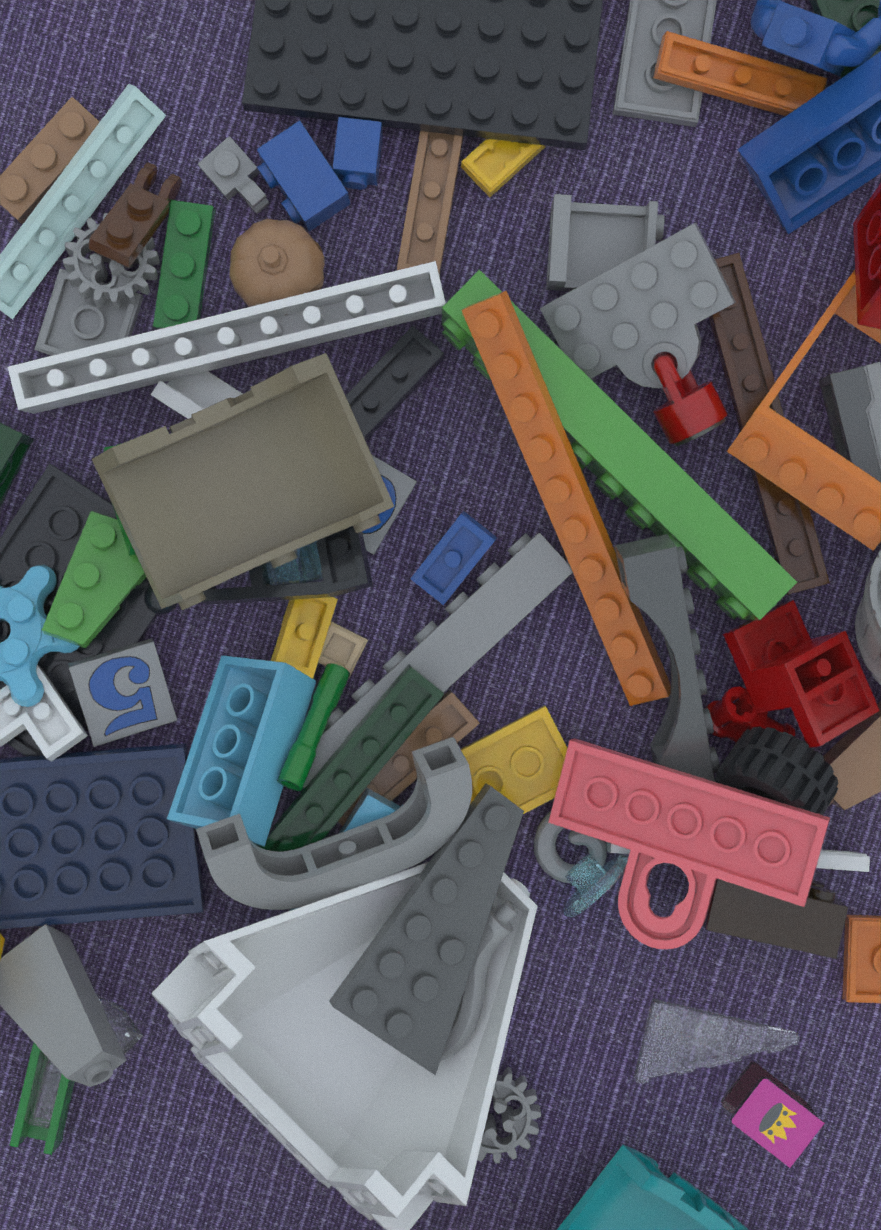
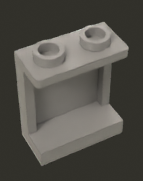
M554 194L550 215L546 290L572 291L656 245V241H662L664 215L657 214L658 201H649L647 206L571 202L572 195Z

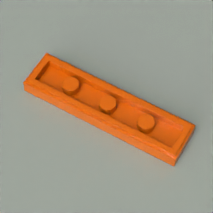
M666 31L662 36L653 76L655 79L783 116H787L825 90L827 78L669 31Z

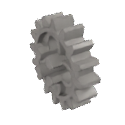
M91 217L88 218L87 224L89 229L84 232L76 227L73 230L77 243H65L67 253L72 256L63 259L66 271L71 272L67 276L71 286H80L78 292L84 300L94 295L95 304L100 308L104 305L106 299L112 301L115 309L120 308L121 299L127 298L132 305L136 304L134 293L139 290L141 293L148 295L150 289L146 280L158 279L156 268L153 266L159 264L160 260L157 251H153L155 248L153 238H150L133 262L139 265V268L133 272L125 270L124 268H130L101 254L94 253L89 256L90 259H86L84 256L92 251L89 249V238L100 225H97ZM104 262L110 263L111 282L107 285L98 284L99 280L101 282L107 280L108 272Z
M507 1067L502 1075H497L492 1095L494 1110L498 1114L501 1113L503 1128L510 1135L505 1138L497 1136L495 1118L492 1114H488L477 1158L481 1162L487 1153L493 1154L495 1164L500 1163L501 1153L507 1152L514 1160L517 1158L516 1146L520 1145L525 1149L531 1147L527 1133L532 1135H538L539 1133L538 1123L532 1120L541 1117L540 1106L533 1104L537 1100L535 1089L524 1091L527 1086V1079L524 1075L515 1081L512 1080V1070L510 1067ZM510 1100H518L521 1102V1105L513 1110L507 1103Z

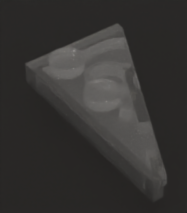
M652 998L634 1079L636 1083L644 1084L649 1083L650 1078L677 1072L678 1075L690 1073L698 1067L711 1068L742 1060L741 1056L767 1051L769 1054L782 1051L788 1046L798 1045L800 1036L796 1031Z

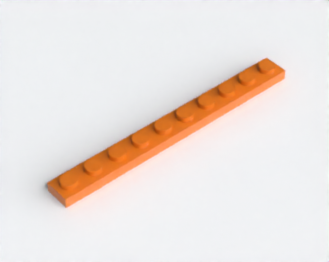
M507 291L467 306L461 311L629 705L633 706L669 697L670 681L639 607L630 601L622 588L616 552Z

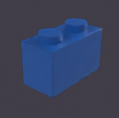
M300 120L257 149L262 164L257 166V169L270 189L276 186L279 187L286 198L281 202V205L293 223L297 224L301 221L307 231L310 232L350 205L347 190Z

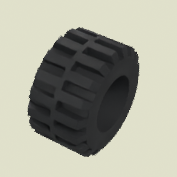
M753 727L751 730H745L716 772L715 782L820 815H824L838 791L837 785L839 784L837 777L833 774V768L824 761V757L818 751L808 748L810 745L789 733L780 732L766 727V729Z

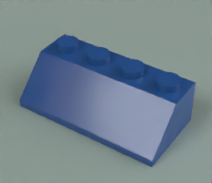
M881 51L737 149L752 180L787 234H790L881 173Z

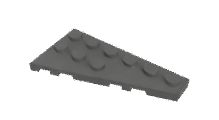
M485 783L470 804L468 812L458 830L436 851L329 1000L333 1008L434 1075H436L524 813V810L487 783Z

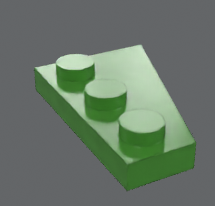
M93 511L90 512L43 625L42 631L44 634L87 648L120 609L119 605L136 585H140L146 578L137 555L129 556L118 520Z

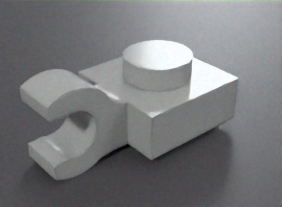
M230 136L198 163L201 171L228 201L235 194L239 193L256 214L260 213L270 204L264 192L252 180L259 174L257 166Z

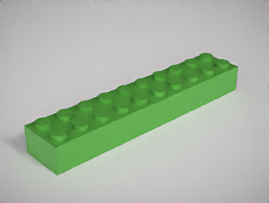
M478 270L442 307V326L444 328L442 334L457 350L460 351L465 347L474 356L475 360L472 363L476 369L488 380H491L461 311L469 305L502 292L488 277ZM511 301L581 470L587 467L598 478L594 484L604 495L611 500L618 497L628 507L625 514L641 530L647 527L657 536L667 534L677 547L682 546L687 566L689 567L686 572L687 576L701 589L704 590L708 587L720 597L716 604L733 620L737 617L741 620H761L797 581Z

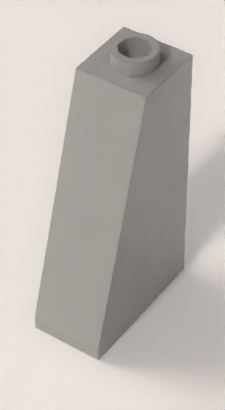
M45 924L0 959V1006L67 1079L92 1087L108 1080L112 1076L113 1070L127 1061L69 935Z

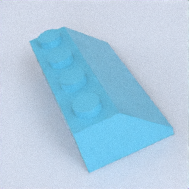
M221 656L167 820L198 829L240 814L250 840L258 846L265 847L283 789V785L278 783L277 779L291 746L296 742L302 729L316 680L311 679L306 674L284 662Z

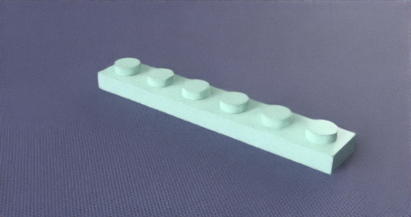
M131 84L127 85L0 254V311L11 319L15 317L66 249L65 243L73 240L75 237L74 228H82L166 115L137 87Z

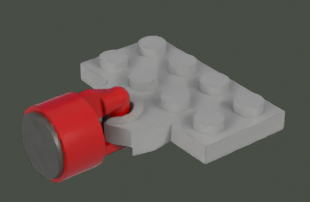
M697 223L686 227L540 308L560 349L590 379L617 365L629 380L638 385L663 389L668 402L655 409L653 413L669 444H675V446L685 444L706 434L726 421L725 417L728 413L712 381L699 386L691 372V368L700 354L701 337L696 323L736 302Z

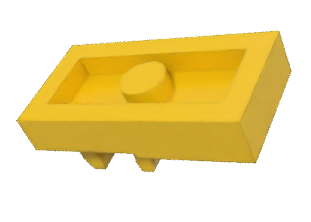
M327 597L289 600L271 661L287 663L313 679L338 599Z

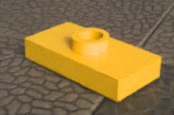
M486 139L461 161V168L490 198L546 146Z

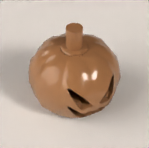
M264 219L252 224L246 232L237 237L231 250L229 278L235 292L244 300L248 307L320 290L324 282L323 270L325 263L323 251L304 227L289 220Z

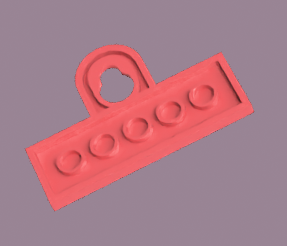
M573 738L569 741L548 823L630 849L618 895V909L621 920L629 933L644 945L656 949H674L691 941L703 927L717 879L805 907L830 817ZM661 863H670L681 868L689 882V889L685 899L676 904L673 913L668 917H659L653 913L650 908L651 895L647 887V881L652 868Z

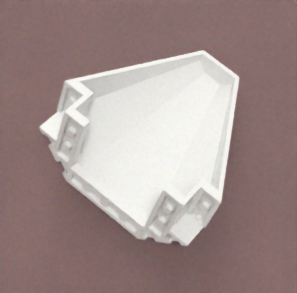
M428 862L206 940L189 950V955L151 993L155 1000L169 1012L167 1017L179 1034L194 1045L191 1051L195 1057L318 1181L327 1188L330 1186L335 1187L344 1196L345 1201L370 1221L374 1219L384 1230H410L433 1200L439 1203L467 1205L537 910V905L529 898L530 893L528 889L518 880L510 879L505 873H503L492 906L498 909L506 900L516 906L519 913L510 921L513 931L496 948L489 960L485 996L475 1031L459 1052L446 1060L440 1061L436 1075L333 1008L329 1002Z

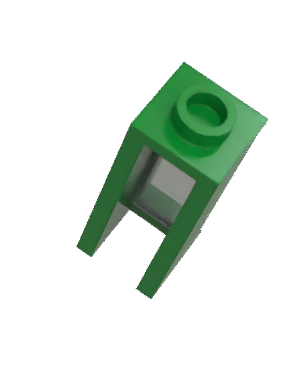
M35 1043L32 1046L9 1146L19 1147L26 1137L46 1141L43 1153L52 1155L63 1141V1130L75 1081L67 1079Z

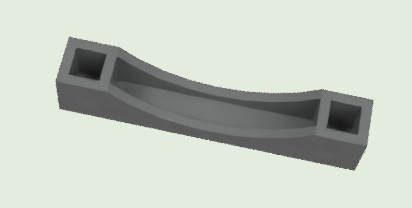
M667 534L615 545L622 588L630 601L647 613L658 626L664 637L670 658L671 689L668 707L661 726L650 743L653 763L715 782L714 773L718 771L720 765L715 748L709 747L707 734H712L714 729L708 708L703 709L701 695L707 694V685L702 669L696 668L695 655L701 654V648L696 630L690 629L688 615L694 614V604L689 588L683 589L681 574L687 572L684 550L682 546L677 547Z

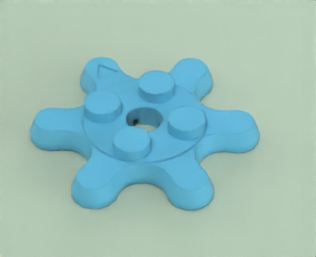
M45 565L31 567L23 579L12 587L0 586V622L1 620L8 622L11 628L9 637L0 643V681L7 684L12 699L22 707L35 706L44 695L43 683L37 675V664L40 658L50 652L72 653L80 647L46 635L42 631L47 618L44 611V603L57 584L55 572Z

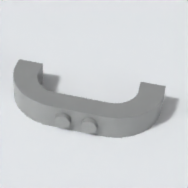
M454 737L412 751L417 782L412 795L403 806L388 816L291 851L275 852L258 847L248 837L240 814L198 828L196 831L209 871L218 887L232 899L255 908L285 910L303 907L408 869L438 851L462 824L472 797V778L469 764Z

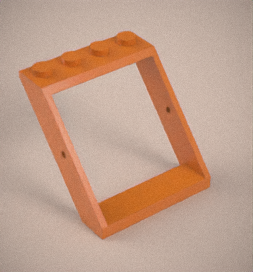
M854 270L727 452L853 538L874 550L881 542V482L769 407L834 313L881 344V329L857 324Z

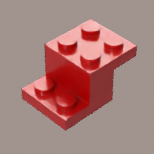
M794 600L784 602L772 608L761 620H749L723 634L756 712L762 713L791 707L804 739L810 745L808 748L822 746L880 711L846 631L811 639Z

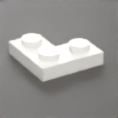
M37 665V675L43 683L44 695L35 706L22 707L15 703L7 685L0 689V747L27 729L46 759L52 762L88 735L43 669Z

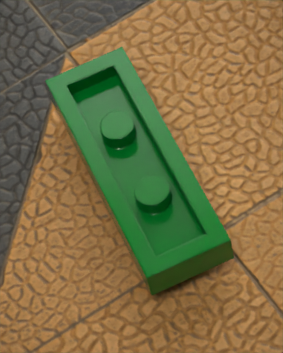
M171 200L153 327L156 330L199 320L201 317L216 212L214 206Z

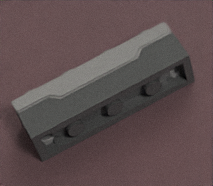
M877 362L829 374L819 380L836 452L881 482V363Z

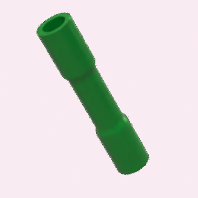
M328 663L324 669L313 695V702L296 742L291 746L277 779L278 783L289 789L301 791L315 760L316 749L332 711L338 705L350 676V672L344 667Z

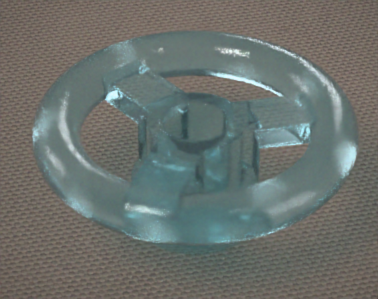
M589 853L576 863L565 875V878L578 890L564 905V915L569 918L575 917L604 895L624 874L628 856L624 854L618 855L602 867Z

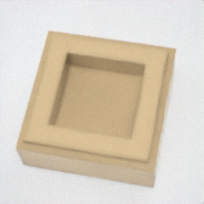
M331 621L318 663L324 666L328 663L340 665L347 669L351 676L368 639Z

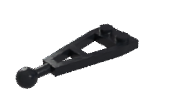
M353 526L316 541L324 581L270 585L267 565L264 563L249 570L252 586L217 589L216 586L203 591L206 600L202 601V603L211 605L327 598L372 587L373 582L363 532L356 533ZM151 585L145 590L144 602L151 612L164 615L176 608L178 603L161 609Z

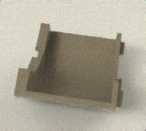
M326 353L290 366L250 387L251 390L235 398H227L191 414V418L170 426L171 434H169L166 426L114 446L92 459L161 609L176 603L179 604L181 610L206 600L203 591L269 561L273 568L279 567L298 558L295 552L296 549L353 526L356 533L369 529L381 523L378 514L394 507Z

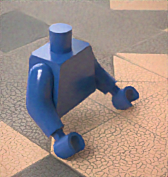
M757 0L751 15L750 24L754 33L763 39L761 46L840 77L844 67L860 66L869 60L881 45V0L877 18L871 19L857 32L834 20L782 2V0Z

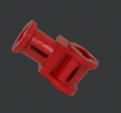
M742 687L729 689L723 695L722 700L713 701L705 707L708 708L712 718L714 729L712 734L720 738L728 737L737 742L745 730H751L753 727L774 728L780 732H786L795 736V729L792 725L788 723L780 724L767 716L768 711L757 713L747 689Z

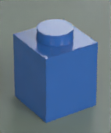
M338 117L333 171L344 187L363 190L367 188V185L377 186L383 141L382 122Z

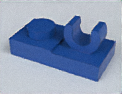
M463 511L410 579L444 605L497 537Z

